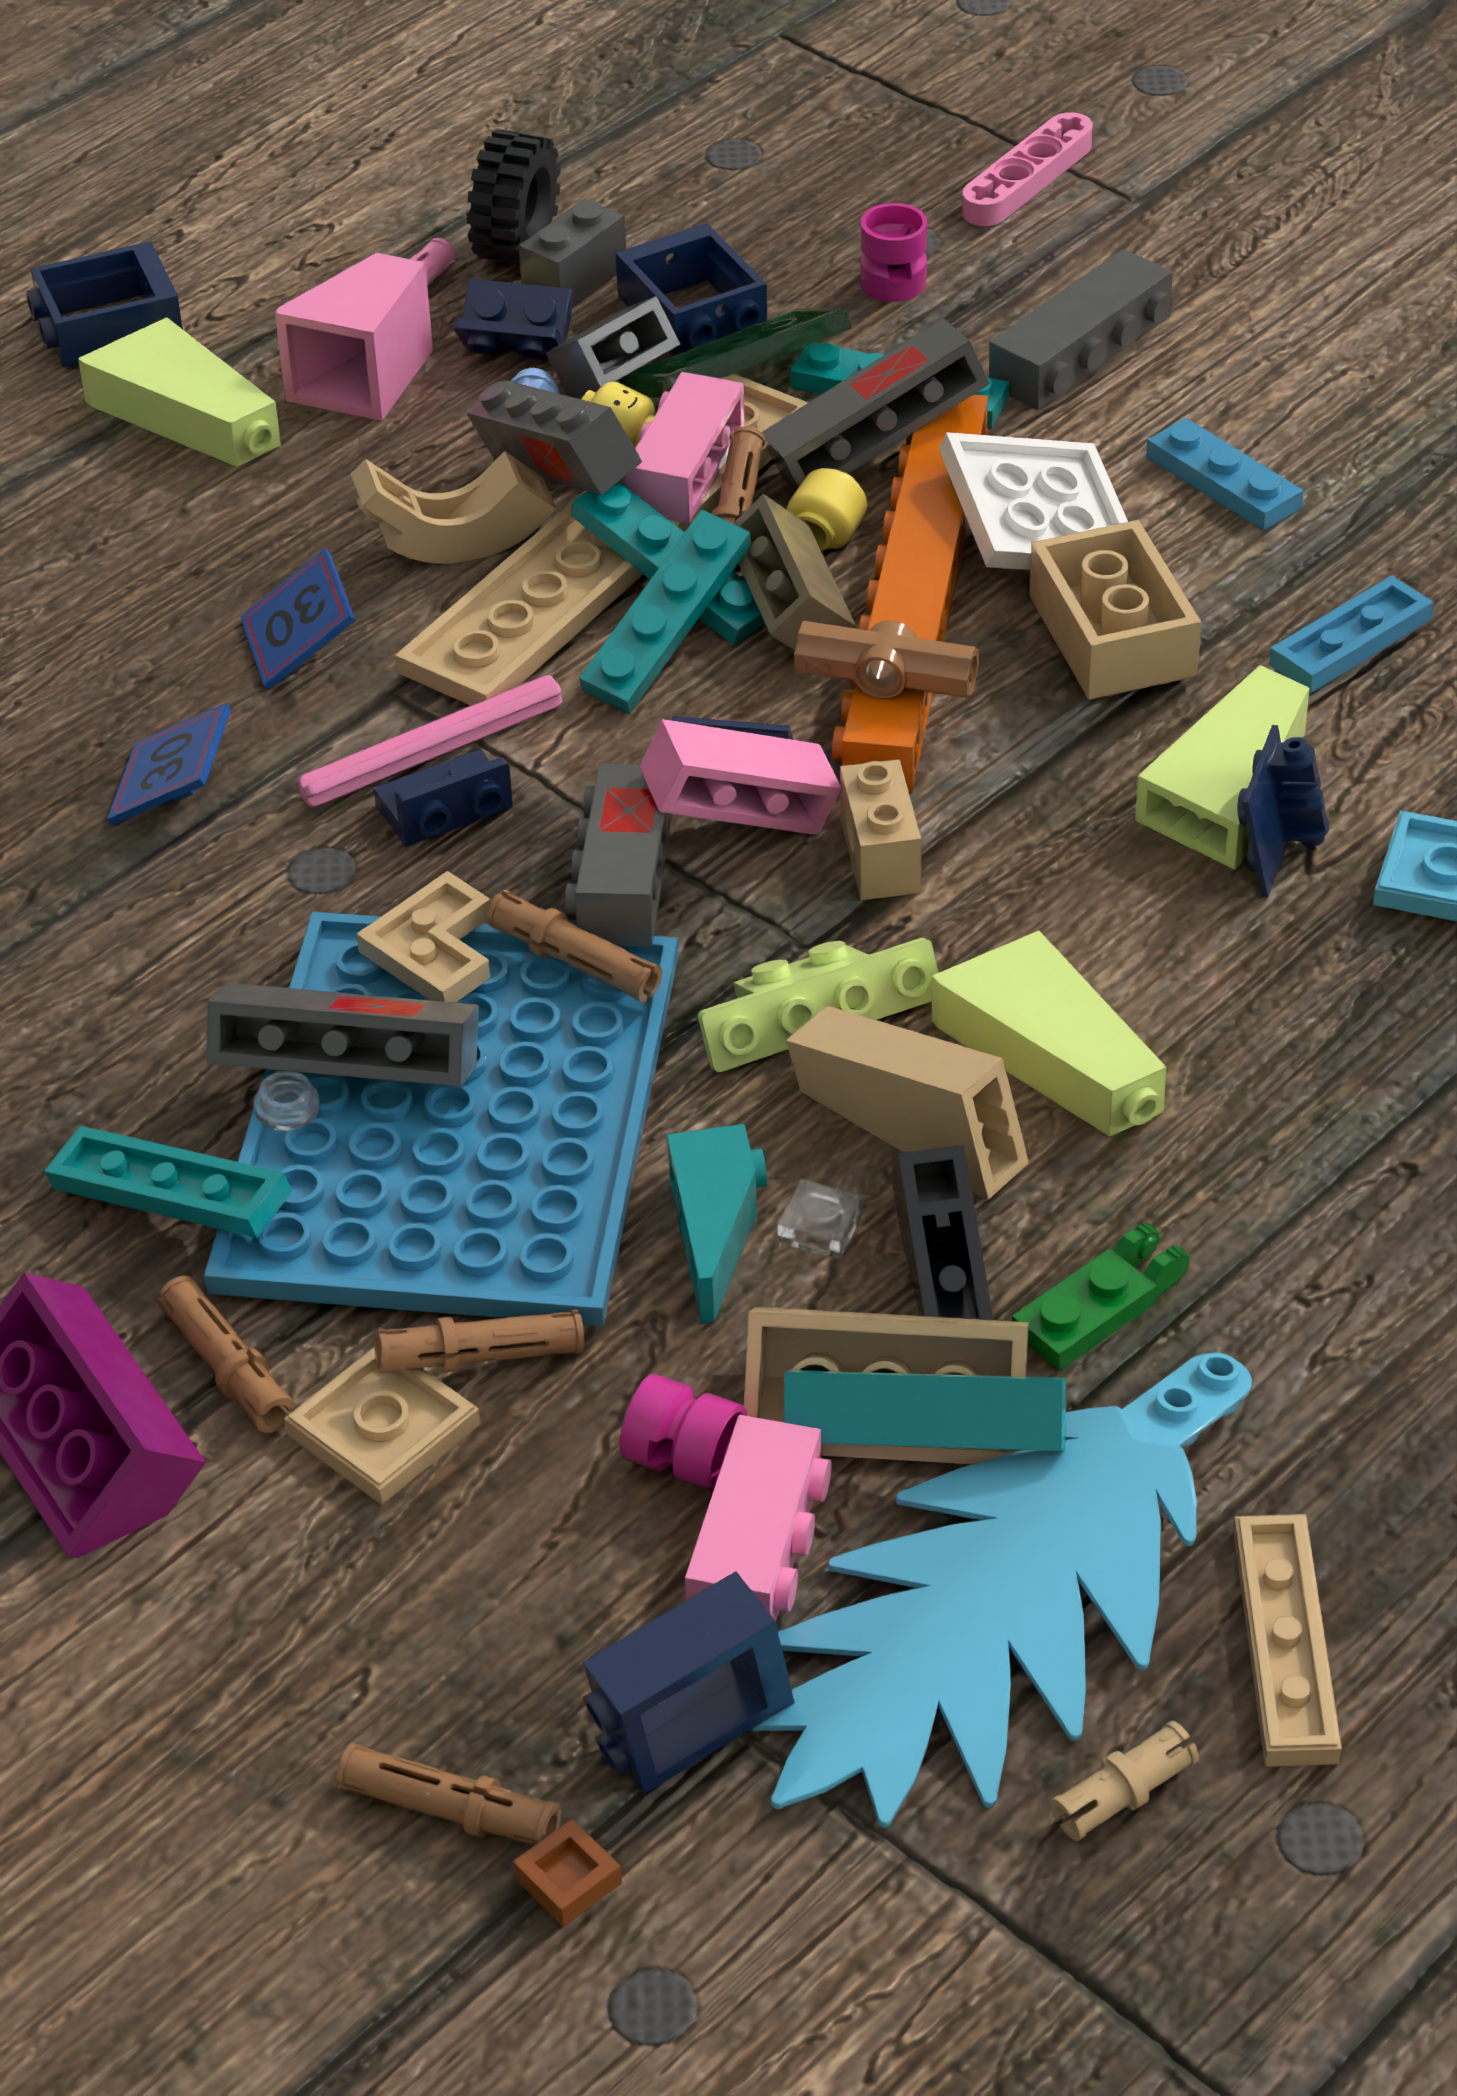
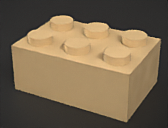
M1139 520L1031 542L1029 596L1088 700L1198 676L1201 620Z

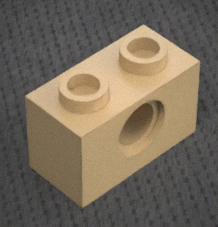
M900 759L840 766V786L842 788L840 792L841 824L860 899L868 900L921 893V836Z

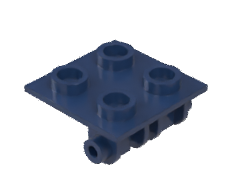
M1278 725L1271 726L1263 749L1256 750L1253 758L1251 781L1248 788L1241 789L1237 805L1239 822L1241 825H1247L1250 837L1248 866L1251 872H1257L1262 897H1269L1289 841H1300L1306 847H1316L1325 841V835L1329 832L1330 828L1325 804L1323 803V792L1320 789L1321 781L1318 776L1314 748L1307 744L1306 740L1302 737H1292L1281 742Z

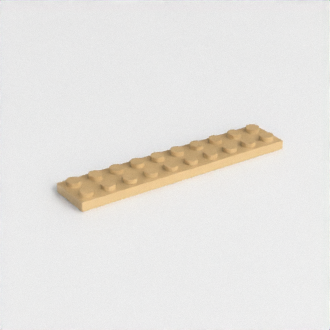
M726 370L716 377L718 379L744 383L745 426L756 428L761 432L808 403ZM765 445L762 449L759 470L772 460ZM726 461L691 522L685 523L668 519L683 532L688 529L701 509L711 513L713 509L718 507ZM571 502L395 655L397 673L470 706L487 700L502 692L520 686L636 582L643 573L571 517L573 502Z

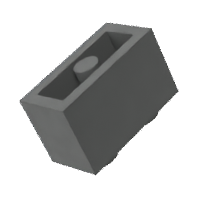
M583 199L519 245L521 284L571 288L574 294V307L617 275L615 253L626 249L625 216L597 202Z
M657 296L617 312L551 349L546 354L567 396L578 398L584 396L588 390L595 392L605 383L622 378L680 345Z

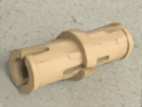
M1170 1721L1163 1726V1729L1127 1753L1123 1754L1120 1751L1111 1753L1100 1761L1101 1770L1062 1795L1052 1798L1050 1807L1055 1818H1059L1065 1813L1071 1815L1084 1806L1082 1811L1060 1824L1062 1830L1074 1841H1079L1086 1836V1833L1125 1807L1129 1810H1136L1149 1801V1791L1186 1767H1191L1199 1761V1754L1194 1743L1184 1749L1181 1746L1177 1747L1166 1755L1168 1750L1190 1737L1187 1731L1177 1722Z

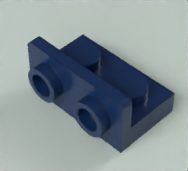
M469 279L463 317L455 318L454 331L462 344L466 345L467 349L476 353L495 354L498 349L515 350L519 355L530 359H547L546 352L567 341L574 294L571 288Z
M480 749L375 787V806L404 846L407 847L513 808L510 766L502 757L489 761Z

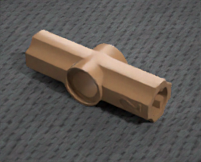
M803 621L798 631L794 665L795 670L802 673L853 680L862 691L879 699L895 697L904 688L971 698L979 666V649L973 646L918 638L911 628L897 621L879 622L870 631Z

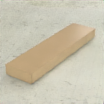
M1306 1514L1235 1516L1233 1534L1265 1767L1340 1764L1342 1748Z

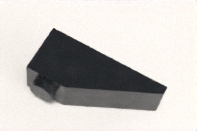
M964 1145L898 1153L891 1172L901 1239L920 1316L994 1320Z

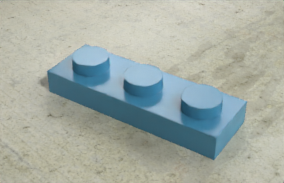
M1186 417L1147 439V458L1263 531L1302 508L1303 489Z
M1391 575L1272 646L1269 666L1287 678L1309 687V692L1312 693L1432 619L1434 602Z

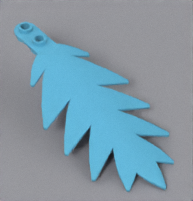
M1208 1353L1195 1356L1123 1409L1118 1406L1066 1412L1065 1449L1062 1451L1021 1450L956 1469L900 1491L896 1497V1504L978 1519L980 1521L948 1525L875 1543L832 1557L829 1560L828 1569L831 1572L917 1589L881 1596L819 1615L778 1632L782 1651L860 1656V1658L832 1669L792 1689L795 1703L751 1729L754 1732L803 1731L786 1760L771 1797V1806L775 1809H782L791 1804L825 1793L862 1772L877 1817V1823L883 1828L889 1827L915 1784L927 1750L937 1707L939 1706L982 1804L986 1808H993L997 1802L1007 1746L1011 1689L1009 1648L1061 1725L1067 1737L1071 1741H1078L1083 1731L1086 1693L1084 1614L1078 1581L1133 1661L1135 1667L1138 1670H1146L1150 1662L1159 1606L1161 1519L1158 1501L1182 1543L1186 1546L1193 1545L1196 1539L1197 1499L1192 1471L1183 1447L1193 1444L1197 1440L1199 1433L1220 1417L1229 1415L1238 1409L1240 1402L1250 1393L1252 1378L1249 1371L1240 1362L1227 1354Z

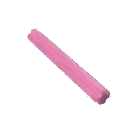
M541 676L487 700L307 772L298 778L300 795L309 807H319L558 708L562 704L561 688L552 676Z

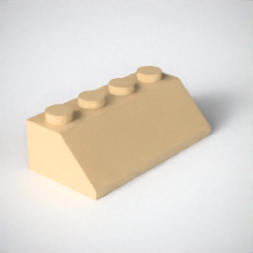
M755 1307L749 1311L744 1407L747 1410V1416L784 1423V1372L789 1370L1026 1377L1029 1322ZM821 1443V1455L957 1464H976L1021 1451L1013 1449Z

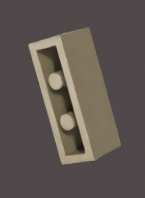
M762 494L733 524L750 532L752 545L738 564L770 635L795 650L798 631L803 621L855 628L856 624L809 525Z

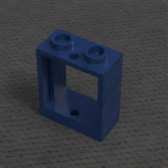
M708 223L615 253L618 297L627 307L657 296L680 345L669 350L675 358L768 328L767 284ZM674 253L673 257L666 261L667 256ZM705 280L720 293L719 295L680 308H676L664 295Z
M151 241L30 268L34 289L26 291L30 314L33 321H38L41 337L46 350L55 349L62 367L79 364L78 358L166 317L183 330L178 295ZM133 297H142V300H137L129 303H124L116 306H111L63 318L61 316V314L90 308Z
M737 1571L583 1662L592 1691L583 1697V1701L594 1723L602 1732L595 1737L598 1748L612 1771L617 1776L628 1771L644 1794L795 1703L776 1622Z

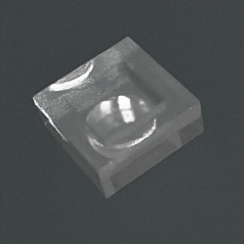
M801 1179L778 1223V1243L841 1259L863 1215V1196Z

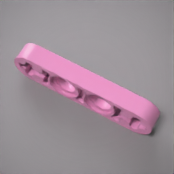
M1068 112L1052 117L963 188L962 216L965 221L977 226H992L1003 222L1088 154L1092 149L1093 122L1090 118L1083 114Z

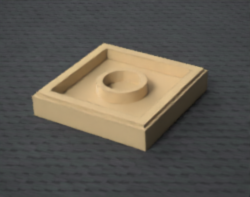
M374 1347L284 1418L286 1435L381 1505L481 1424L479 1408L423 1368L390 1371L380 1374L376 1364Z

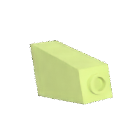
M167 317L78 358L85 402L93 408L236 467L281 446L276 402Z
M1259 665L1138 775L1135 821L1235 870L1242 864L1248 852L1250 841L1247 825H1241L1239 822L1237 805L1241 789L1248 788L1251 781L1254 754L1256 750L1263 749L1272 725H1278L1281 742L1292 737H1304L1309 687Z
M1039 930L932 975V1022L938 1029L968 1048L1003 1058L1006 1072L1109 1137L1132 1126L1142 1125L1163 1113L1167 1067Z

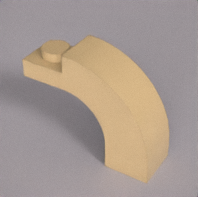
M505 451L473 482L457 490L445 493H425L414 490L367 459H364L351 473L359 496L357 504L367 517L379 523L387 547L400 555L422 562L453 564L495 555L525 539L557 510L544 478Z

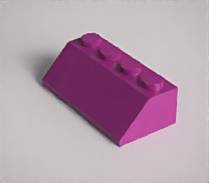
M24 1272L0 1305V1453L66 1555L79 1558L167 1516L206 1462L87 1290L81 1286Z

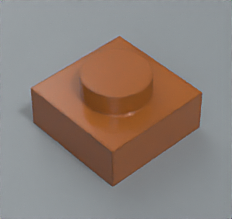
M570 1819L513 1861L515 1880L562 1927L566 1926L622 1884L621 1866L573 1819Z

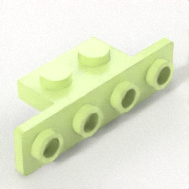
M918 938L870 955L845 945L843 941H833L812 947L808 951V958L788 964L787 960H774L753 967L751 969V977L733 982L737 999L701 1010L698 1014L710 1067L717 1072H723L788 1050L786 1040L826 1006L877 1020L931 1002L932 975L939 973L931 941L925 938Z

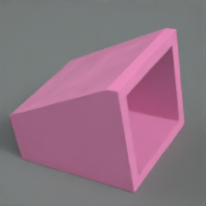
M375 253L285 303L275 312L285 400L287 402L383 421L433 351L425 262Z

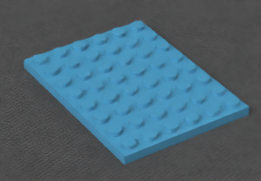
M326 912L311 913L289 988L429 1000L359 953L357 933L381 916ZM482 924L460 939V941L489 959L490 979L456 1002L479 1005L477 1064L474 1071L461 1087L265 1069L238 1162L284 1172L293 1191L258 1238L221 1229L217 1230L204 1274L207 1294L496 1318L553 1314L577 1309L578 1314L581 1315L583 1325L604 1326L679 957L678 938L654 936L652 947L619 946L639 958L659 965L662 969V978L657 991L651 999L647 998V1002L642 1003L623 993V991L609 984L607 985L551 956L541 958L531 953L528 944L508 933L506 934L492 928L488 924Z

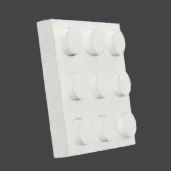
M946 432L939 446L940 454L986 567L1030 570L1031 542L1128 522L1094 443Z

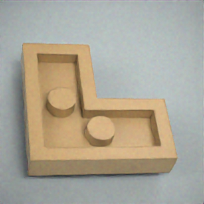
M446 871L358 932V951L430 1001L456 1003L490 979L489 959L460 941V939L487 921V911L491 904L490 898Z

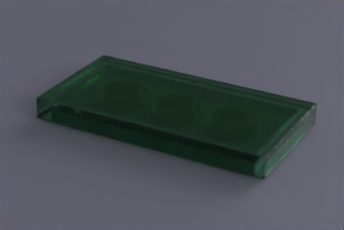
M794 309L636 369L620 378L619 381L620 384L647 397L661 398L665 391L670 392L681 372L721 379L852 329L847 310Z

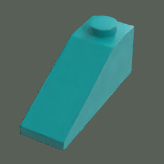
M745 1124L667 1134L669 1183L701 1324L712 1323L717 1317L757 1217L756 1189L767 1187V1173L763 1151L761 1148L750 1149Z

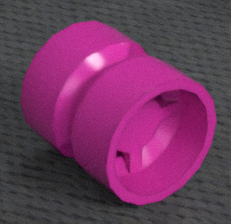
M885 203L872 207L861 217V251L863 253L860 256V284L863 291L872 298L886 302H900L916 297L925 289L927 276V258L925 254L927 250V217L921 210L912 205L902 203Z
M651 1374L641 1382L627 1408L620 1434V1454L625 1460L658 1472L664 1471L672 1465L673 1474L677 1479L709 1491H714L738 1415L747 1416V1410L741 1404L711 1393L702 1394L695 1399L694 1391L690 1386L658 1374Z

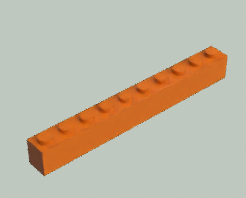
M970 396L907 436L906 444L901 445L898 468L899 477H894L891 490V510L895 511L886 510L883 544L887 545H878L875 578L879 580L870 579L866 608L867 614H871V616H861L859 629L870 631L879 622L897 621L911 628L918 638L940 642L945 641L969 523L940 454L939 446L946 432L987 435L988 396ZM850 680V686H854V689H844L841 705V723H846V725L835 727L832 760L842 762V766L871 761L880 762L900 759L908 792L913 793L933 693L904 688L895 697L879 699L868 695L859 688L855 681Z

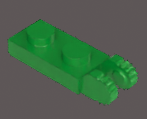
M1142 1223L1140 1226L1137 1225L1134 1230L1131 1229L1125 1233L1113 1251L1109 1248L1012 1315V1321L1029 1322L1027 1344L1057 1369L1062 1370L1154 1305L1156 1297L1168 1290L1173 1283L1176 1284L1179 1279H1182V1276L1190 1266V1255L1176 1245L1174 1247L1172 1245L1164 1253L1161 1252L1155 1256L1144 1273H1140L1135 1268L1141 1265L1143 1260L1146 1261L1149 1256H1152V1253L1157 1250L1156 1247L1160 1244L1159 1240L1161 1238L1159 1236L1160 1232L1149 1223Z

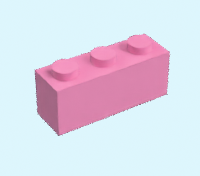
M681 372L670 392L665 391L662 394L658 405V412L652 422H646L641 430L639 443L635 449L643 462L623 477L620 482L667 519L690 523L727 460L731 432L733 433L737 427L745 426L744 383Z
M664 719L661 720L639 765L659 812L814 835L819 834L842 790L820 744Z
M738 1415L685 1576L686 1600L737 1571L775 1622L777 1621L779 1611H791L798 1585V1570L793 1569V1565L797 1555L808 1556L815 1528V1515L811 1514L810 1510L813 1500L824 1502L831 1478V1460L821 1458V1429Z

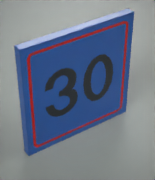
M325 548L240 617L263 685L269 690L356 621L331 553Z
M224 703L136 742L107 820L114 825L170 800L175 802L195 794V789L205 786L231 708Z

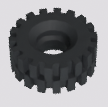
M495 130L492 132V137L488 136L484 141L485 150H480L476 158L479 164L478 168L472 171L473 189L468 191L467 202L471 203L470 211L466 213L467 224L471 225L467 233L468 240L473 242L471 250L473 254H477L478 258L520 265L519 245L551 223L553 216H557L558 205H555L556 196L560 195V183H557V177L561 172L560 164L556 163L559 156L557 148H553L554 142L551 139L505 130Z

